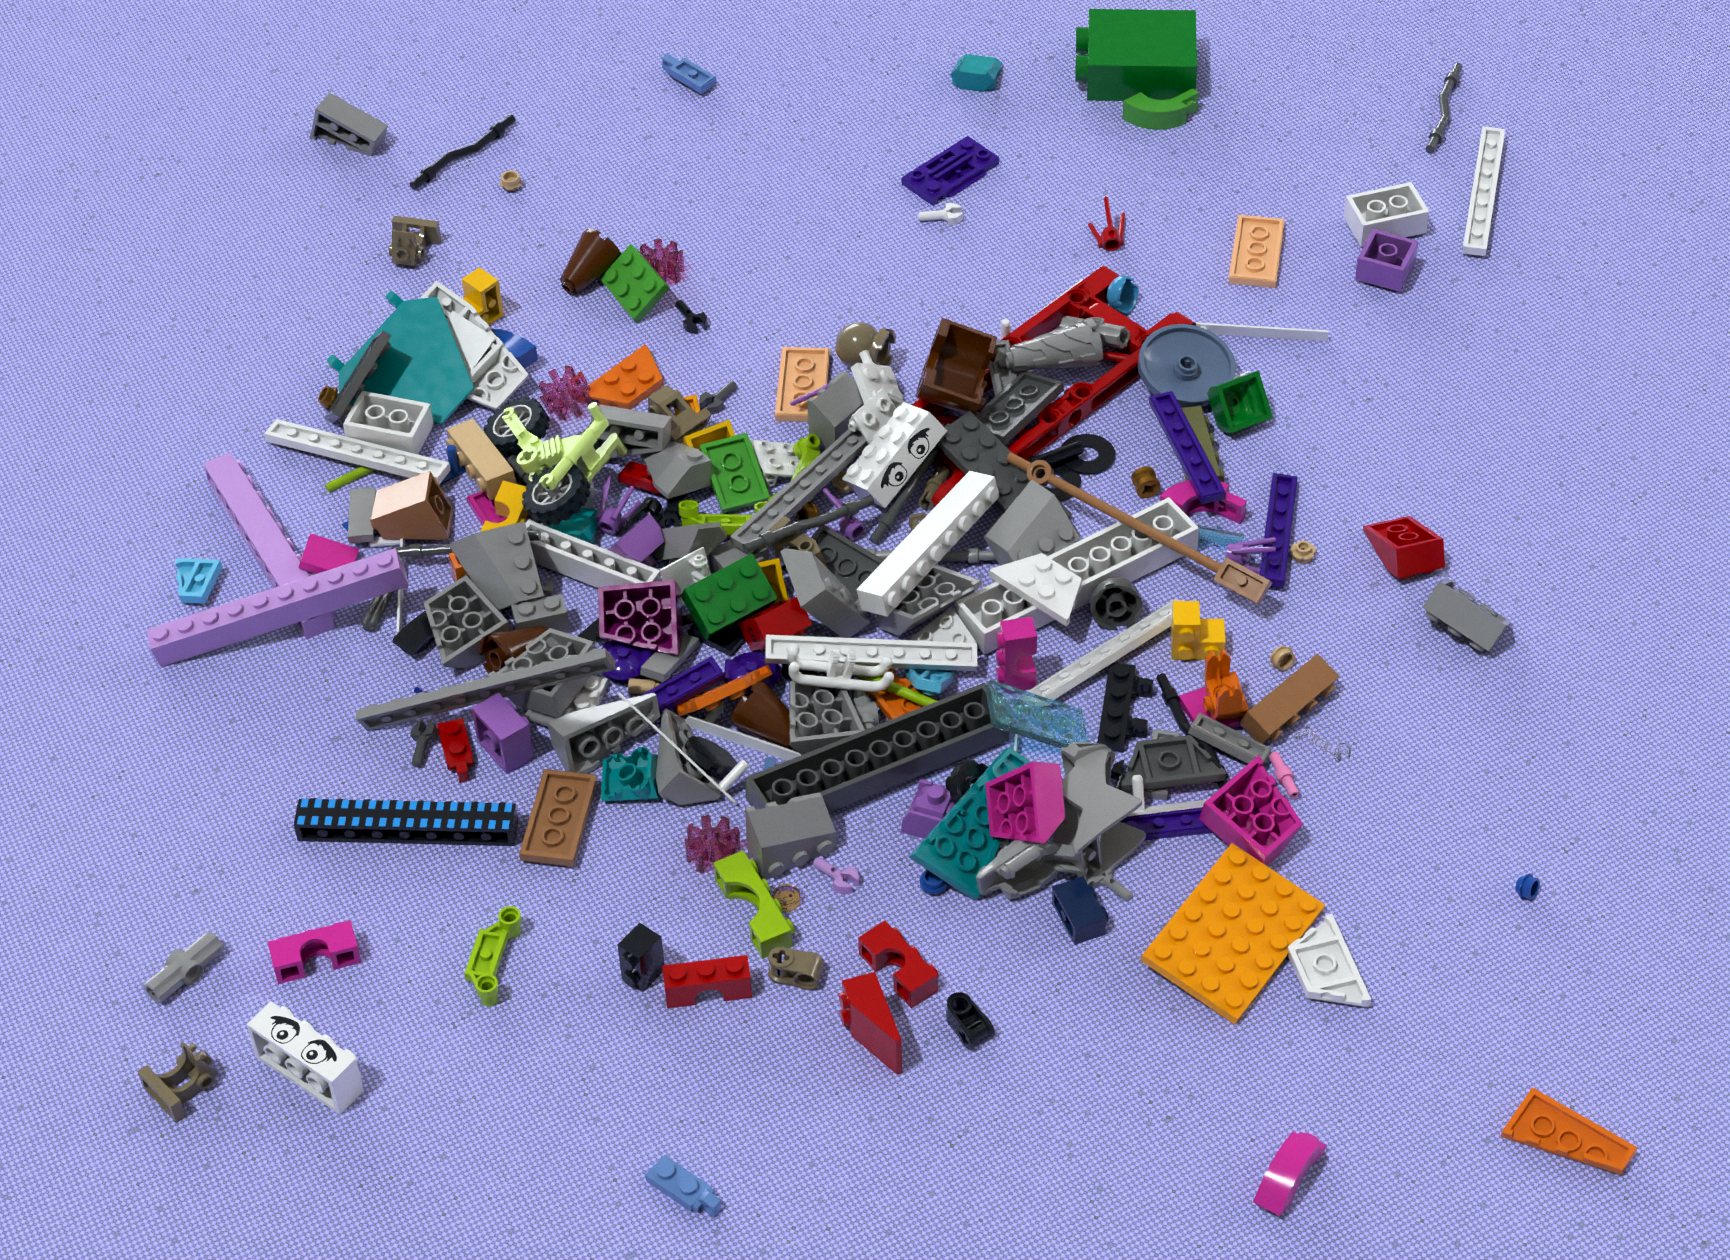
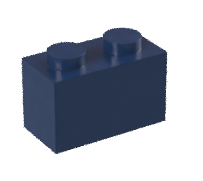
M1083 876L1052 886V905L1074 945L1106 934V922L1109 921L1107 911L1104 906L1100 907L1094 887L1092 885L1088 886Z

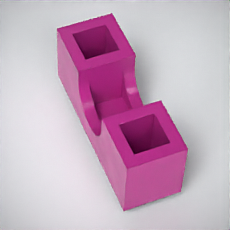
M1032 617L1000 621V632L996 633L998 649L1000 648V650H996V660L998 666H1000L996 668L997 682L1002 683L1005 693L1030 690L1036 686V668L1032 655L1037 654V634Z
M351 920L337 922L329 926L307 930L299 934L280 937L267 942L278 984L305 978V963L314 956L329 958L334 970L361 963Z

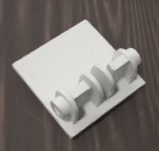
M881 388L849 419V430L852 432L861 431L868 444L878 435L879 429L886 425L896 409L884 388Z
M750 439L762 476L768 487L776 484L778 476L793 477L800 461L793 452L794 444Z
M704 547L660 569L662 580H676L682 594L683 590L688 586L711 575ZM681 598L682 606H684L685 603H684V601H683L682 598Z
M953 607L949 608L911 637V640L977 643Z

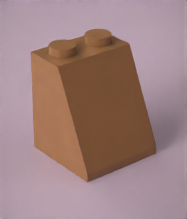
M431 471L377 490L370 522L375 531L378 530L383 539L445 540L449 538L454 508Z

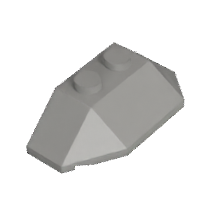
M720 522L661 529L664 542L653 551V554L658 560L668 559L669 564L701 547H704L705 553L708 555L727 538V532L721 527Z

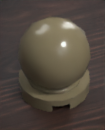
M865 322L851 323L844 326L837 334L836 354L844 365L851 368L856 363H863L859 353L869 350L873 363L890 366L893 355H889L891 343L896 344L895 330L884 327L878 332L874 326Z

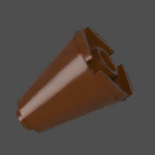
M590 228L582 233L560 277L561 286L566 292L578 294L599 279L621 255L620 250L608 237L605 240L599 237L601 232Z
M544 626L490 633L482 637L479 642L480 656L483 654L485 656L486 663L483 666L489 674L492 671L498 672L505 667V661L511 657H518L526 651V646L548 629Z
M758 681L750 688L753 693L748 697L744 695L740 699L731 715V720L733 721L731 724L736 728L791 750L793 748L790 746L789 709L764 681Z

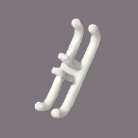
M796 647L789 648L787 653V659L790 663L789 676L797 684L879 692L887 689L894 680V674L889 671L893 661L888 656L884 657L881 664L877 666L855 665L856 653L850 650L844 663H838L840 660L839 649H832L828 662L800 659ZM799 669L827 672V677L801 674ZM884 674L883 678L879 681L851 679L852 675L877 677Z

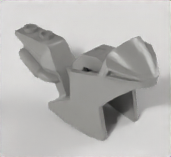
M1075 742L1061 748L1065 777L1062 778L1065 819L1054 831L1053 842L1037 843L1014 840L1006 848L1001 849L996 858L987 866H983L976 876L978 892L981 895L1001 889L1006 898L1009 900L1012 898L1016 899L1045 887L1059 872L1074 873L1078 875V878L1083 876L1088 886H1090L1094 879L1100 875L1104 876V872L1113 866L1119 865L1145 840L1146 833L1120 821L1142 805V800L1110 786V772L1115 760V753L1109 747L1099 743ZM1088 871L1091 872L1092 874H1097V875H1095L1094 877H1092V878L1090 879L1089 876H1088Z

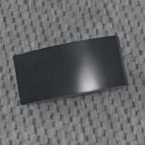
M426 611L410 621L393 638L392 642L411 656L427 648L430 639L434 637Z

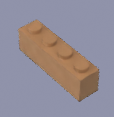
M1317 653L1251 708L1239 723L1256 741L1264 744L1270 740L1273 743L1283 734L1282 728L1285 725L1289 728L1292 727L1301 718L1299 714L1303 710L1308 713L1319 703L1316 700L1318 697L1322 696L1325 699L1336 688L1333 684L1340 676Z

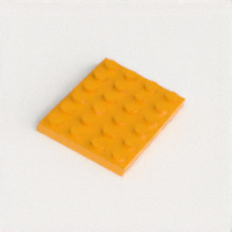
M1231 843L1142 954L1140 961L1236 1025L1288 957V946L1304 936L1305 932H1307L1323 911L1325 904Z

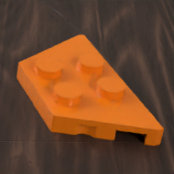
M644 344L578 392V398L581 402H586L588 398L598 400L599 405L632 409L663 386V378L647 345Z
M769 664L677 705L676 709L679 716L705 707L706 711L720 706L723 703L721 699L729 696L733 700L746 694V688L773 674Z

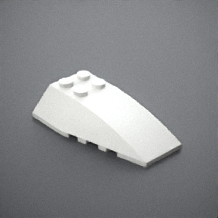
M436 280L421 298L437 297L446 319L452 311H455L495 338L469 373L475 390L467 399L494 410L500 409L528 379L529 374L512 353L505 348L503 342L491 331L489 325L482 320L475 308Z

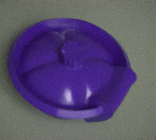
M610 641L602 646L601 649L606 648L613 657L616 670L603 672V674L619 683H629L630 678L642 679L644 676L640 675L641 666L653 655V652L646 648Z
M747 652L734 657L732 660L726 659L724 667L726 679L723 681L728 683L769 664L773 674L761 681H764L772 688L780 677V668L778 664L765 663L764 653ZM753 685L746 688L747 692L744 694L746 697L753 693L750 690Z

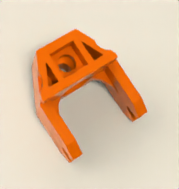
M1221 649L1219 656H1215L1213 650L1205 657L1204 681L1206 696L1203 697V706L1205 712H1209L1211 718L1218 722L1243 718L1246 712L1249 711L1236 671L1230 672L1231 658L1225 649Z

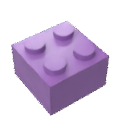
M1373 229L1358 256L1355 279L1401 292L1416 263L1418 241Z
M498 692L472 707L477 742L506 774L534 759L532 751L534 743L529 732L531 725L525 716H520L516 712L515 706L509 699L505 700Z

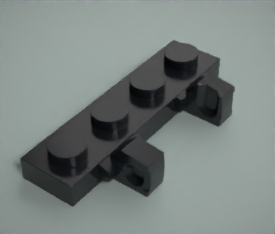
M1120 663L1109 665L1097 743L1106 745L1113 752L1124 753L1126 739H1132V737L1146 739L1148 720L1132 719L1129 713L1131 699L1136 698V696L1152 698L1154 680L1136 676V665Z

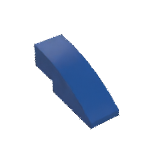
M491 329L524 369L538 360L536 346L528 340L506 330Z

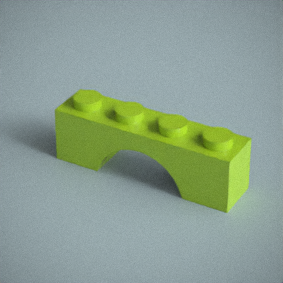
M743 850L713 862L715 881L726 899L746 900L758 909L755 917L749 922L750 940L762 959L769 957L770 951L776 947H793L792 935L795 934L793 924L789 918L785 919L782 915L783 911L778 899L771 897L769 885L765 878L761 879L759 877L755 861L753 859L749 860Z

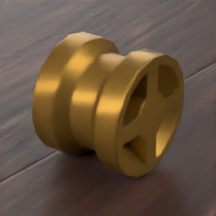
M1148 466L1140 467L1131 475V481L1136 487L1135 490L1139 497L1150 498L1160 491L1161 485L1156 478L1153 468Z

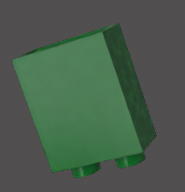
M1089 9L1088 27H1076V54L1088 55H1076L1075 82H1087V101H1124L1140 92L1152 99L1167 100L1177 97L1192 88L1196 90V10Z

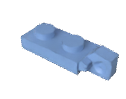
M668 53L661 58L662 68L670 76L700 94H703L717 84L715 75L686 58L678 60Z
M663 1155L645 1174V1179L649 1184L690 1212L693 1210L698 1212L702 1209L715 1218L722 1210L721 1200L714 1195L715 1190L709 1184L666 1155Z

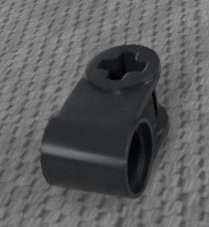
M955 992L948 997L946 1021L967 1049H972L975 1043L985 1037L991 1038L995 1035L991 1021L981 1012L968 994Z

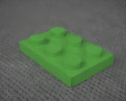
M632 244L625 249L600 278L628 314L638 323L670 289L663 278Z
M747 433L699 445V450L712 460L711 485L722 514L748 508L758 502H768L770 495Z

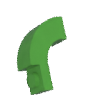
M1192 88L1177 97L1167 100L1152 99L1140 92L1123 101V119L1135 126L1152 130H1165L1186 124V116L1198 110L1199 92Z

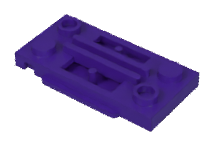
M966 136L901 177V183L934 206L938 203L939 199L953 197L986 176L987 171L999 164V156L969 136Z

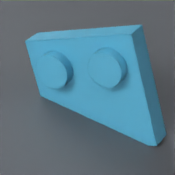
M176 558L175 565L178 570L176 576L179 584L178 595L181 602L205 604L223 569L221 561L215 559Z
M904 669V674L913 687L922 690V693L926 695L936 696L948 688L954 681V672L930 669Z

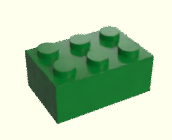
M752 553L688 586L680 595L705 640L735 626L738 622L773 605L778 599Z

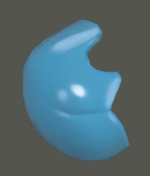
M1125 275L1118 276L1111 282L1107 289V301L1109 306L1116 311L1128 314L1131 313L1136 305L1139 288L1131 282L1134 281L1133 278Z

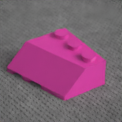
M1258 755L1204 802L1199 820L1229 846L1231 843L1235 844L1268 866L1282 853L1303 823L1287 798L1283 797L1279 792L1275 779L1267 773L1263 766L1264 762Z
M1032 761L985 783L990 837L1046 843L1065 819L1062 790L1063 779L1060 764Z

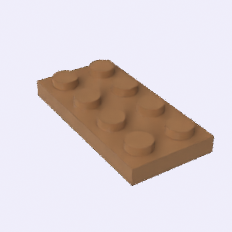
M550 769L543 770L519 852L520 861L574 867L597 786V775Z

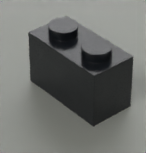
M639 922L617 946L622 980L628 986H635L644 992L663 973L662 965H665L662 937Z

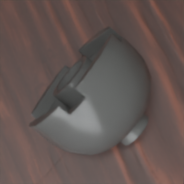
M1111 577L1101 581L1093 589L1090 597V610L1093 619L1102 628L1109 630H1118L1116 626H1127V628L1132 626L1139 619L1142 612L1141 595L1136 586L1129 580L1119 577Z

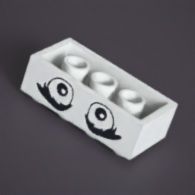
M903 402L901 406L895 409L893 416L886 425L879 429L878 435L863 449L857 461L847 469V473L842 480L860 498L871 495L874 499V504L886 508L948 430L929 411Z
M270 1001L247 1023L256 1058L339 1115L364 1092L361 1081L362 1076L357 1064L358 1059L355 1054L348 1049L343 1050L338 1047L328 1035L324 1034L322 1036L316 1032L307 1021L303 1020L301 1022L295 1018L288 1008L284 1006L279 1007Z

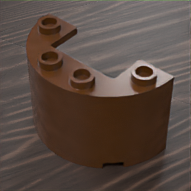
M941 318L923 367L916 397L963 415L969 411L974 415L976 412L981 413L986 400L982 398V395L987 385V381L983 379L989 362H994L999 350V348L995 347L997 337Z

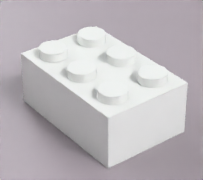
M1412 182L1346 196L1344 219L1359 245L1363 247L1373 229L1401 237L1427 233L1429 210Z
M367 391L361 392L343 423L346 437L414 454H419L434 425L431 405L429 403Z

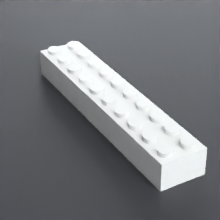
M1169 497L1131 515L1194 550L1198 549L1199 527ZM1117 522L1047 557L1082 578L1081 588L1076 597V604L1074 609H1072L1074 611L1090 603L1093 589L1101 581L1111 577H1119L1132 582L1183 557V555L1133 528ZM997 582L956 601L957 615L977 642V647L984 655L998 648L996 633L1000 632V621L1032 617L1036 630L1055 620Z

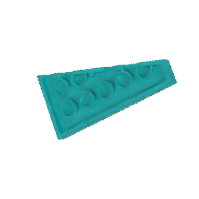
M1010 747L1003 750L909 855V858L971 899L979 898L981 894L978 892L976 876L983 866H987L995 858L1002 839L990 837L985 783L1031 761Z

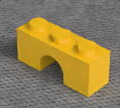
M503 480L494 503L496 515L507 517V519L500 523L485 521L480 532L524 521L526 523L528 512L522 504V500H524L522 494L526 492V486Z

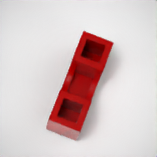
M884 920L858 937L859 955L875 972L889 965L901 968L893 973L894 991L911 1009L938 991V971L931 963L927 964L921 958L917 948L913 945L910 946L903 939L902 934L897 928H892Z
M747 955L662 965L667 1009L696 1005L695 997L706 990L721 992L724 1001L752 998Z

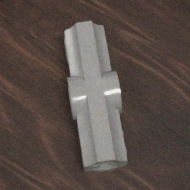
M1066 316L1062 318L1059 328L1081 322L1083 319ZM1091 317L1097 325L1091 327L1093 332L1099 331L1102 346L1120 349L1127 346L1130 339V331L1126 327L1104 323V319L1100 317Z
M210 931L206 932L186 950H175L167 958L165 967L143 984L145 991L153 1001L161 1003L183 984H194L202 975L203 968L225 950L223 944Z

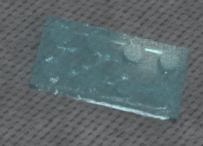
M990 680L985 686L992 727L1058 748L1067 747L1075 742H1088L1082 709Z

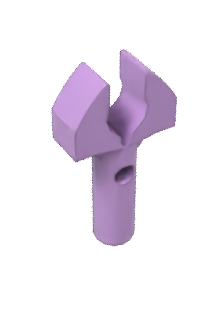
M820 857L814 859L813 866L834 879L833 890L837 893H853L852 885L844 881H852L853 884L858 887L860 886L859 874L857 869L849 866L846 870H839Z

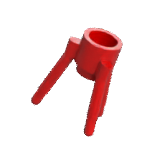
M1105 196L1104 206L1108 227L1103 229L1101 236L1092 223H1089L1088 227L1096 238L1099 248L1103 247L1106 251H1115L1124 245L1125 213H1121L1119 230L1113 227L1109 200Z

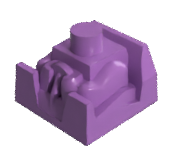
M649 513L608 550L617 553L623 558L635 560L651 567L656 561L650 554L664 542L660 526Z
M920 779L911 807L905 813L902 820L901 832L925 839L955 805L947 788Z

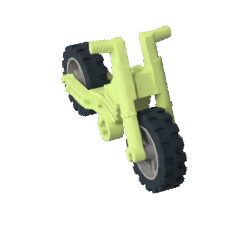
M516 398L511 403L503 404L501 409H496L493 412L494 415L488 418L487 425H484L483 430L501 455L505 458H509L511 455L517 456V463L525 473H530L529 480L531 483L527 484L526 492L522 494L524 499L522 504L533 521L539 524L542 523L544 526H550L553 523L557 525L560 524V521H567L571 518V515L577 514L581 510L580 507L585 506L587 503V497H590V482L611 458V453L616 450L620 456H624L628 451L617 433H612L597 450L594 449L593 445L609 426V421L603 415L596 402L588 405V409L595 419L582 435L563 439L557 435L555 439L554 437L550 438V441L546 440L543 442L540 440L547 434L546 430L550 427V418L540 402L535 398Z

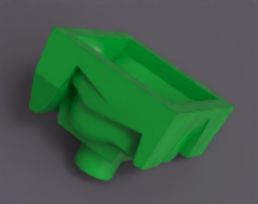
M1259 371L1248 372L1228 382L1212 386L1207 392L1216 425L1225 433L1231 434L1273 418Z

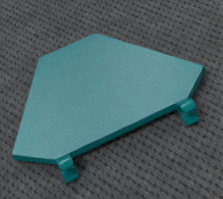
M389 291L385 298L396 310L346 364L333 354L326 361L330 364L331 368L339 373L340 393L373 338L381 331H385L391 335L388 340L391 345L385 355L375 361L378 366L372 376L363 380L362 383L365 384L363 391L429 403L431 405L433 423L443 425L475 390L439 299L437 297L403 301L396 293ZM356 397L354 400H351L350 404L354 405L358 397Z

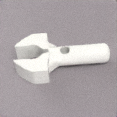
M946 203V208L943 210L919 212L918 219L919 221L944 219L948 222V226L956 225L963 220L962 207L955 203Z

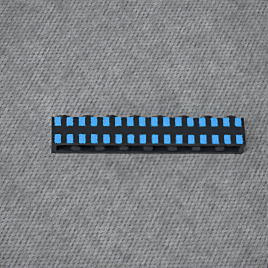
M310 798L298 800L293 825L297 841L515 846L519 820L516 803Z

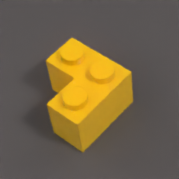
M480 267L462 278L464 291L462 299L475 308L482 320L490 325L504 315L498 279Z
M1173 601L1170 634L1171 660H1205V657L1213 650L1215 656H1219L1221 649H1225L1226 644L1224 619H1200L1199 601Z

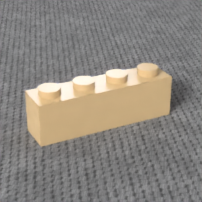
M474 419L446 429L448 439L445 440L446 446L454 445L456 447L459 465L461 467L464 466L468 477L476 481L480 493L484 492L490 500H493L503 480L516 484L514 470Z

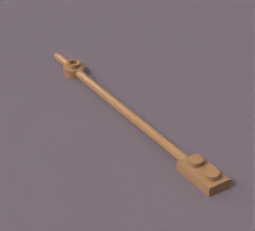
M1012 452L1007 456V462L1027 472L1029 481L1034 480L1042 487L1050 484L1216 573L1213 578L1216 583L1257 605H1260L1272 585V582L1233 560L1226 557L1224 562L1220 564L1054 475L1053 468L1044 460H1036L1031 463ZM1045 472L1044 477L1038 478L1039 473Z

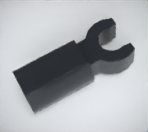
M684 494L667 499L664 517L660 522L661 529H665L667 525L680 527L679 520L681 516L679 515L678 504L684 501Z

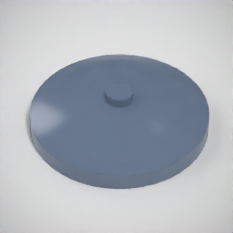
M1174 324L1162 327L1146 338L1138 356V371L1143 383L1154 395L1173 391L1180 407H1204L1210 405L1207 395L1210 387L1235 378L1236 363L1228 345L1216 334L1194 325Z

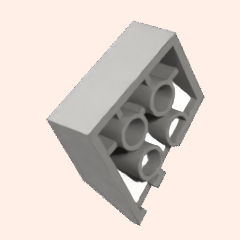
M844 371L829 382L826 390L821 388L817 392V398L810 397L807 400L809 434H816L819 437L820 453H823L849 429V419L864 405L856 382Z
M785 548L780 551L801 608L842 638H850L870 624L867 611L861 610L859 599L812 552Z
M820 792L791 798L787 804L777 805L775 801L766 803V808L756 810L754 806L745 808L748 859L755 861L762 879L765 878L767 880L772 877H778L785 871L797 866H803L808 861L819 856H825L837 849L836 831Z

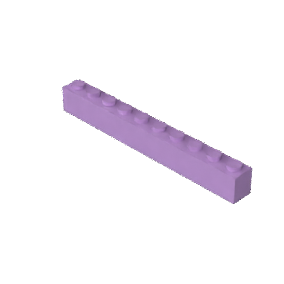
M230 452L203 463L208 483L272 586L275 588L312 576L311 572L298 568L302 558L301 555L294 553L295 549L289 537L285 539L282 525L280 522L275 523L274 514L270 506L265 507V501L261 492L254 490V482L250 475H245L242 462L240 460L236 461ZM334 610L296 624L307 640L334 629L333 617L336 616Z
M396 548L149 628L147 629L149 647L159 665L163 667L408 587L409 583L405 566Z

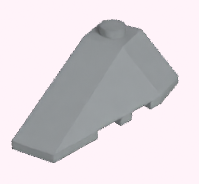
M669 440L662 451L639 454L642 461L646 463L648 475L652 476L654 487L667 499L710 486L712 460L697 448Z
M655 693L627 699L652 723L660 717L657 695ZM624 700L570 712L548 722L552 746L565 771L585 774L594 771L602 765L600 761L608 754L618 752L621 749L620 745L630 736L636 737L650 725Z
M665 708L662 711L660 731L687 755V749L684 746L687 740L694 736V734L685 722V719ZM660 734L655 776L659 795L663 799L671 800L678 805L719 799L721 797L720 790ZM698 765L718 784V780L713 772L708 773L707 769Z

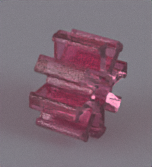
M654 239L655 249L646 246L645 243L640 246V253L666 282L667 277L673 280L674 283H678L681 280L680 272L684 273L685 270L683 250L678 251L677 243L670 241V244L663 248L662 239Z
M572 366L564 367L563 378H560L556 369H552L548 374L553 383L540 381L539 389L543 394L540 396L542 403L548 413L553 414L555 412L559 420H566L568 408H571L576 418L579 417L583 412L578 403L589 405L592 402V398L588 393L591 388L581 371L576 375Z
M710 815L701 817L702 829L695 827L693 823L687 827V838L684 840L686 859L688 863L695 860L696 871L701 874L705 873V868L710 862L718 861L741 850L739 829L734 827V829L730 830L729 818L721 816V820L716 827L711 826Z

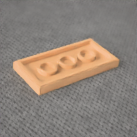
M1238 215L1228 283L1276 288L1285 219Z
M782 347L775 421L808 422L807 400L791 406L790 402L828 383L830 348Z

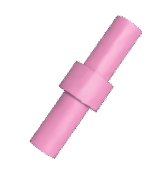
M1279 752L1271 753L1269 758L1276 770L1275 776L1279 784L1284 786L1290 799L1297 798L1300 793L1293 781L1294 775L1290 767L1285 766Z

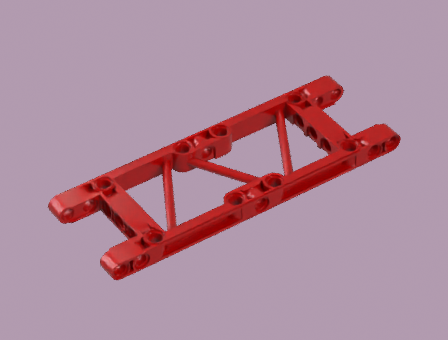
M1106 266L1100 267L1001 340H1009L1011 348V345L1029 341L1053 331L1061 324L1062 318L1066 316L1081 319L1100 317L1104 319V323L1124 326L1130 331V339L1127 346L1123 349L1115 348L1122 353L1103 350V360L1118 362L1119 364L1092 384L1079 382L1071 386L1064 392L1063 396L1050 403L1037 415V425L1034 428H1023L1014 436L1019 437V439L1007 448L1025 460L1037 455L1140 377L1138 356L1142 344L1151 333L1169 325L1188 324L1196 326V323L1183 314L1175 312L1170 313L1149 330H1146L1105 304L1108 302L1107 289L1109 285L1120 275ZM988 366L983 379L987 381L984 392L993 387ZM921 399L912 404L915 407L929 411L943 425L951 424L960 418L939 414L946 408ZM943 452L940 455L938 454L932 463L941 468L942 466L948 468L952 477L941 484L932 497L934 508L965 476Z

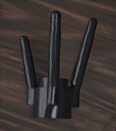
M646 497L641 505L625 521V525L617 532V536H622L638 518L642 520L649 513L659 525L663 518V515L660 514L662 510L661 503L656 498Z

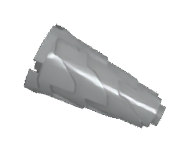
M1092 318L1083 319L1081 322L1056 329L1029 341L1011 345L1008 352L1004 353L1005 364L1007 367H1011L1012 370H1017V372L1034 369L1098 367L1102 365L1098 361L1103 360L1099 331H1092L1091 327L1097 326Z

